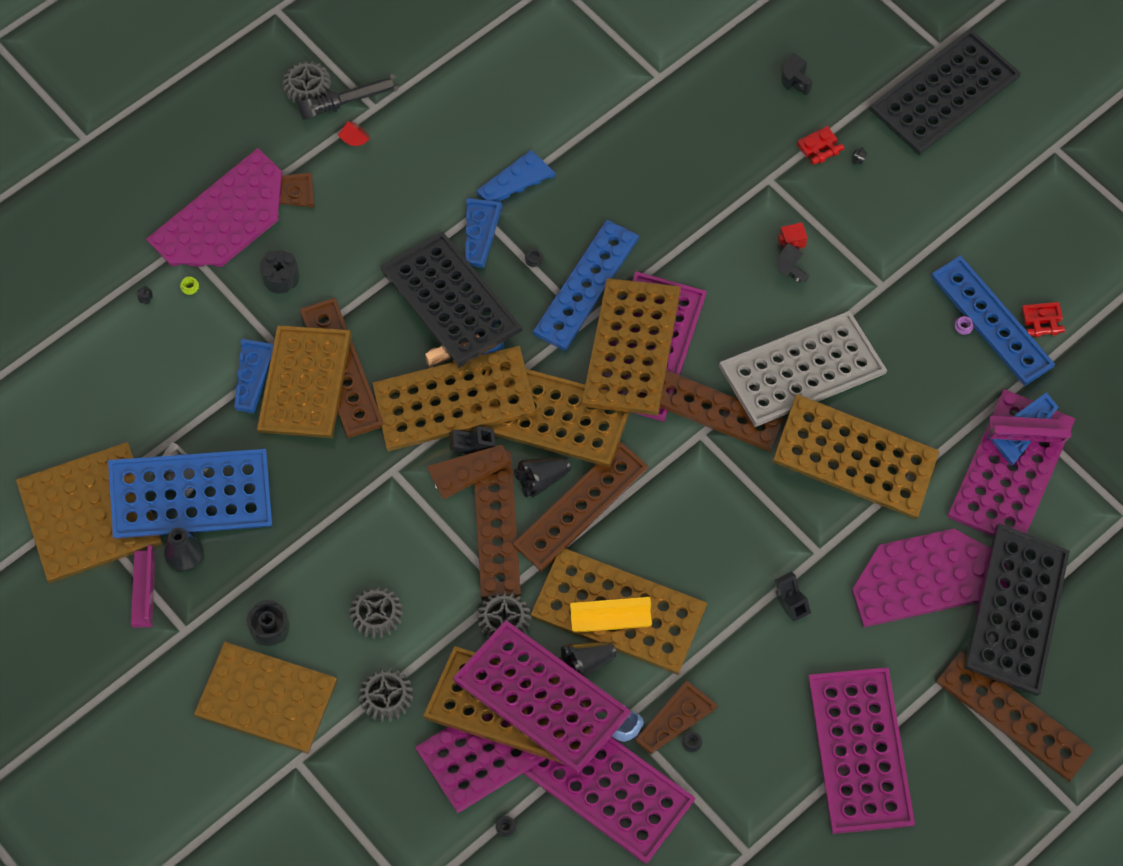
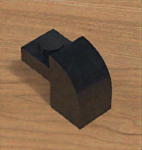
M792 53L784 62L781 81L787 90L794 86L797 91L807 95L811 91L812 80L803 75L806 72L807 62L795 53Z
M791 243L785 246L778 258L779 270L785 278L791 272L793 274L791 277L799 283L801 281L806 282L810 276L795 266L804 253Z
M476 426L471 432L454 429L449 432L450 450L463 452L464 455L495 447V435L492 428Z
M793 572L775 580L777 587L775 593L778 601L793 622L811 614L808 599L799 590L797 578Z

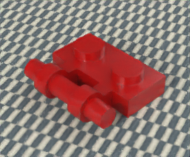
M828 126L797 141V146L806 158L814 156L810 159L812 165L821 164L827 158L834 157L844 150L842 143L833 145L837 143V138Z
M1059 302L1022 306L1021 311L1024 324L1033 326L1031 329H1026L1030 336L1041 337V335L1047 334L1056 336L1058 333L1065 332L1064 325L1057 326V322H1062L1063 319ZM1049 323V327L1041 328L1040 324Z

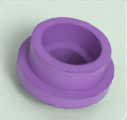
M963 316L956 320L954 327L959 334L967 335L972 332L974 325L969 317Z

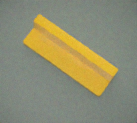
M650 597L570 603L572 632L650 627L652 625Z

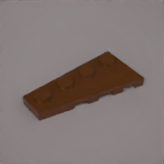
M503 445L429 465L427 468L441 497L446 499L512 462Z

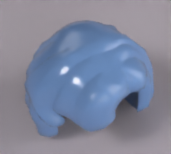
M631 711L629 717L615 731L612 737L621 742L631 740L637 736L643 726V718L640 714Z

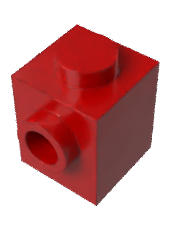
M802 222L781 227L778 242L780 246H783V249L788 243H791L797 249L806 247L808 237Z

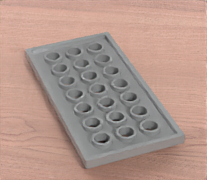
M850 311L719 363V368L754 427L789 414L796 394L818 402L880 377L887 372L884 364ZM838 331L845 332L847 336H840L838 334ZM821 338H829L831 342L825 343ZM811 344L815 349L810 350L805 345ZM847 346L855 347L856 351H849ZM789 351H797L799 355L792 356ZM831 353H838L840 358H834ZM773 357H780L782 362H775ZM815 359L823 360L824 364H817ZM856 361H862L866 366L861 367L857 365ZM756 364H764L766 368L759 369ZM798 366H806L808 370L801 371ZM840 368H847L849 373H843ZM740 370H747L749 375H742ZM782 372H789L792 377L786 378L782 375ZM824 374H830V375H832V376H833V379H832V380L826 379V378L824 377ZM765 379H773L775 384H768ZM807 381H815L817 386H810ZM755 385L759 390L752 391L749 386ZM797 387L800 389L801 392L795 393L791 390V388ZM775 394H782L784 396V399H777L775 397ZM758 401H766L768 405L761 406Z

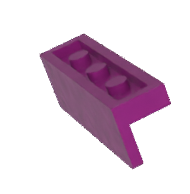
M1006 416L989 417L990 439L1065 443L1071 438V430L1065 429V420Z
M148 545L147 551H134L132 628L152 627L155 551L152 545Z

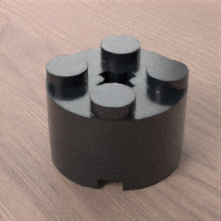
M282 250L268 251L260 263V272L263 283L268 290L273 293L283 294L288 292L289 289L295 288L299 282V271L294 255Z
M272 600L260 601L255 604V607L247 615V625L250 634L257 644L274 646L286 640L290 628L289 620L285 609L277 602Z

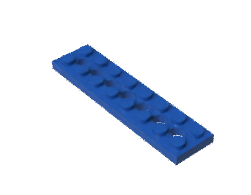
M606 220L534 329L533 335L566 351L603 295L607 278H614L638 241L639 235ZM611 240H616L619 244L616 246H612L609 244V242ZM607 254L610 258L603 260L600 258V255ZM599 268L601 271L594 274L591 272V269ZM583 282H590L592 285L585 288L581 284ZM574 296H580L582 297V300L576 302L572 298ZM565 310H571L573 314L570 316H566L563 314V312ZM556 324H561L564 326V328L562 330H556L554 326Z
M962 256L957 257L931 274V278L959 311L972 320V324L977 332L1024 386L1054 368L1055 363ZM953 277H960L962 282H955ZM971 290L974 295L967 296L964 291ZM976 304H983L985 306V309H978L976 307ZM994 317L997 322L990 323L987 318ZM1006 331L1009 336L1003 337L999 332ZM1011 345H1019L1021 350L1015 351ZM1029 358L1033 364H1025L1023 359Z

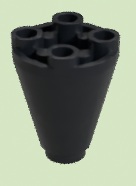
M561 457L525 459L518 463V469L514 470V475L517 480H520L523 495L526 498H533L565 477L571 471V465L567 458Z
M182 528L172 529L168 535L164 551L167 564L179 573L194 569L204 559L202 543L197 537Z
M612 642L574 643L561 646V657L559 659L585 678H588L616 657L617 652Z

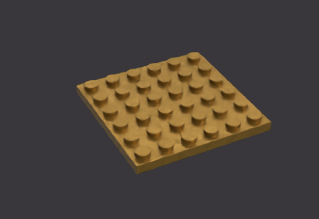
M128 442L16 479L48 583L133 555L134 551L147 550L148 545L153 547L162 545L160 535L113 539L108 460L133 458ZM133 474L124 476V482L127 484L135 481ZM128 493L125 496V500L128 503L135 502L137 498L134 493ZM149 511L146 514V518L154 521L152 512ZM130 512L126 516L128 522H135L138 518V515L134 512Z

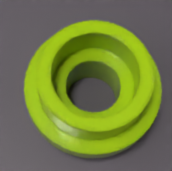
M185 277L180 284L181 291L187 295L196 293L199 289L198 281L193 277Z

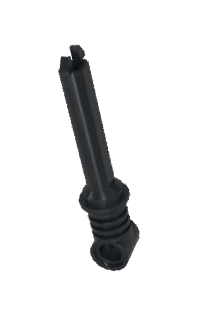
M389 74V78L340 93L329 90L324 96L321 95L320 97L317 96L316 99L313 97L297 102L302 119L305 120L318 116L320 113H327L328 110L337 112L341 105L394 89V92H396L400 86L394 87L392 79L397 76Z

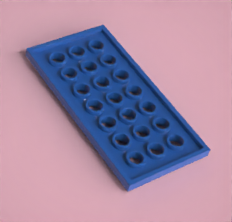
M266 449L108 460L113 539L169 535L170 531L174 528H182L189 533L272 527ZM250 465L254 471L252 474L246 475L242 471L243 467ZM228 466L232 467L234 474L232 476H225L223 469ZM206 468H211L215 473L213 477L206 478L203 475V471ZM185 470H193L195 473L192 479L184 478L183 473ZM172 471L175 477L173 480L167 481L163 477L164 473ZM146 473H153L155 479L152 482H146L144 480ZM133 474L135 481L127 484L124 482V476ZM247 484H252L255 487V491L252 494H247L244 491V487ZM226 486H233L236 491L233 495L229 496L225 494L224 489ZM213 487L216 490V494L213 497H207L204 493L206 488ZM190 488L196 491V496L191 499L185 496V491ZM168 490L176 492V497L173 500L165 498V493ZM150 491L156 494V499L151 502L145 499V494ZM128 493H134L137 498L135 502L128 503L125 500V496ZM247 504H255L257 510L254 513H248L245 510ZM228 505H234L237 508V512L229 515L225 509ZM209 506H214L217 509L215 516H208L206 514V509ZM195 508L198 513L194 518H189L186 515L187 509ZM168 510H176L178 513L175 519L167 518L166 513ZM149 511H155L158 517L156 520L150 521L146 518V514ZM128 513H136L138 515L135 522H128L126 519Z

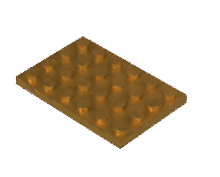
M277 326L257 427L259 433L333 438L352 336L350 330Z
M224 642L194 716L309 754L338 680L336 677Z

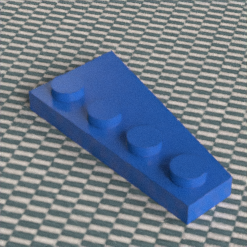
M530 150L479 188L477 195L482 200L499 202L510 197V194L519 193L528 186L537 185L546 178L551 179L555 177V172Z
M467 198L465 259L473 267H485L503 207L501 202Z
M241 339L240 368L238 369V385L236 386L234 407L237 411L254 413L268 376L274 344Z
M1046 392L1013 417L1050 419L1059 407ZM990 439L1011 466L1031 443V441Z

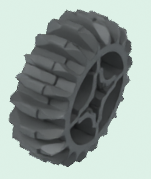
M305 61V64L299 62L298 66L292 64V69H287V74H284V92L294 103L313 97L316 99L317 96H324L330 90V75L320 63L315 65L314 61L310 64Z
M370 586L369 592L362 589V596L356 594L355 598L357 601H352L351 605L353 607L349 609L350 614H352L350 615V621H353V628H358L357 632L359 634L364 632V637L366 638L370 634H372V639H375L378 634L383 639V633L390 636V629L396 631V624H401L400 618L403 617V612L401 611L403 606L399 603V597H395L393 591L388 593V588H384L381 591L380 586H377L374 591ZM388 605H390L392 608V614L390 618H388L385 613V611L387 610L386 607ZM363 607H365L366 611L368 612L365 615L366 618L364 620H362V618L360 617V613Z
M505 591L503 596H499L496 592L495 598L489 596V602H482L483 607H480L478 610L480 614L477 616V620L480 621L478 627L483 628L481 630L482 634H488L487 639L497 630L489 622L501 626L503 624L502 616H504V611L507 618L506 621L516 625L515 627L524 634H526L525 629L530 628V623H528L531 621V616L528 615L530 609L526 608L527 603L525 601L521 602L520 596L514 599L513 592L510 596H507ZM501 606L498 611L492 612L495 608ZM507 606L514 608L519 614L510 611Z
M381 668L379 674L373 671V677L367 675L366 680L368 682L362 681L361 685L363 688L359 689V694L362 695L359 697V702H362V709H367L366 714L369 716L373 713L372 718L374 720L380 716L381 722H384L385 717H388V721L391 722L392 716L399 719V713L405 715V708H410L411 703L409 701H413V696L411 695L413 688L410 687V680H406V675L400 676L399 670H396L393 674L392 668H389L387 672H384V669ZM387 682L395 683L400 688L391 687L388 685ZM381 683L380 688L371 693L373 688ZM384 688H386V691L388 692V695H389V696L387 697V698H388V702H386V698L384 697V694H383V693H385ZM401 697L400 701L391 707L392 702ZM375 701V703H382L385 706V708L378 707L374 705L372 702Z

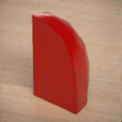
M348 121L338 134L344 142L351 146H360L370 140V136L355 122Z

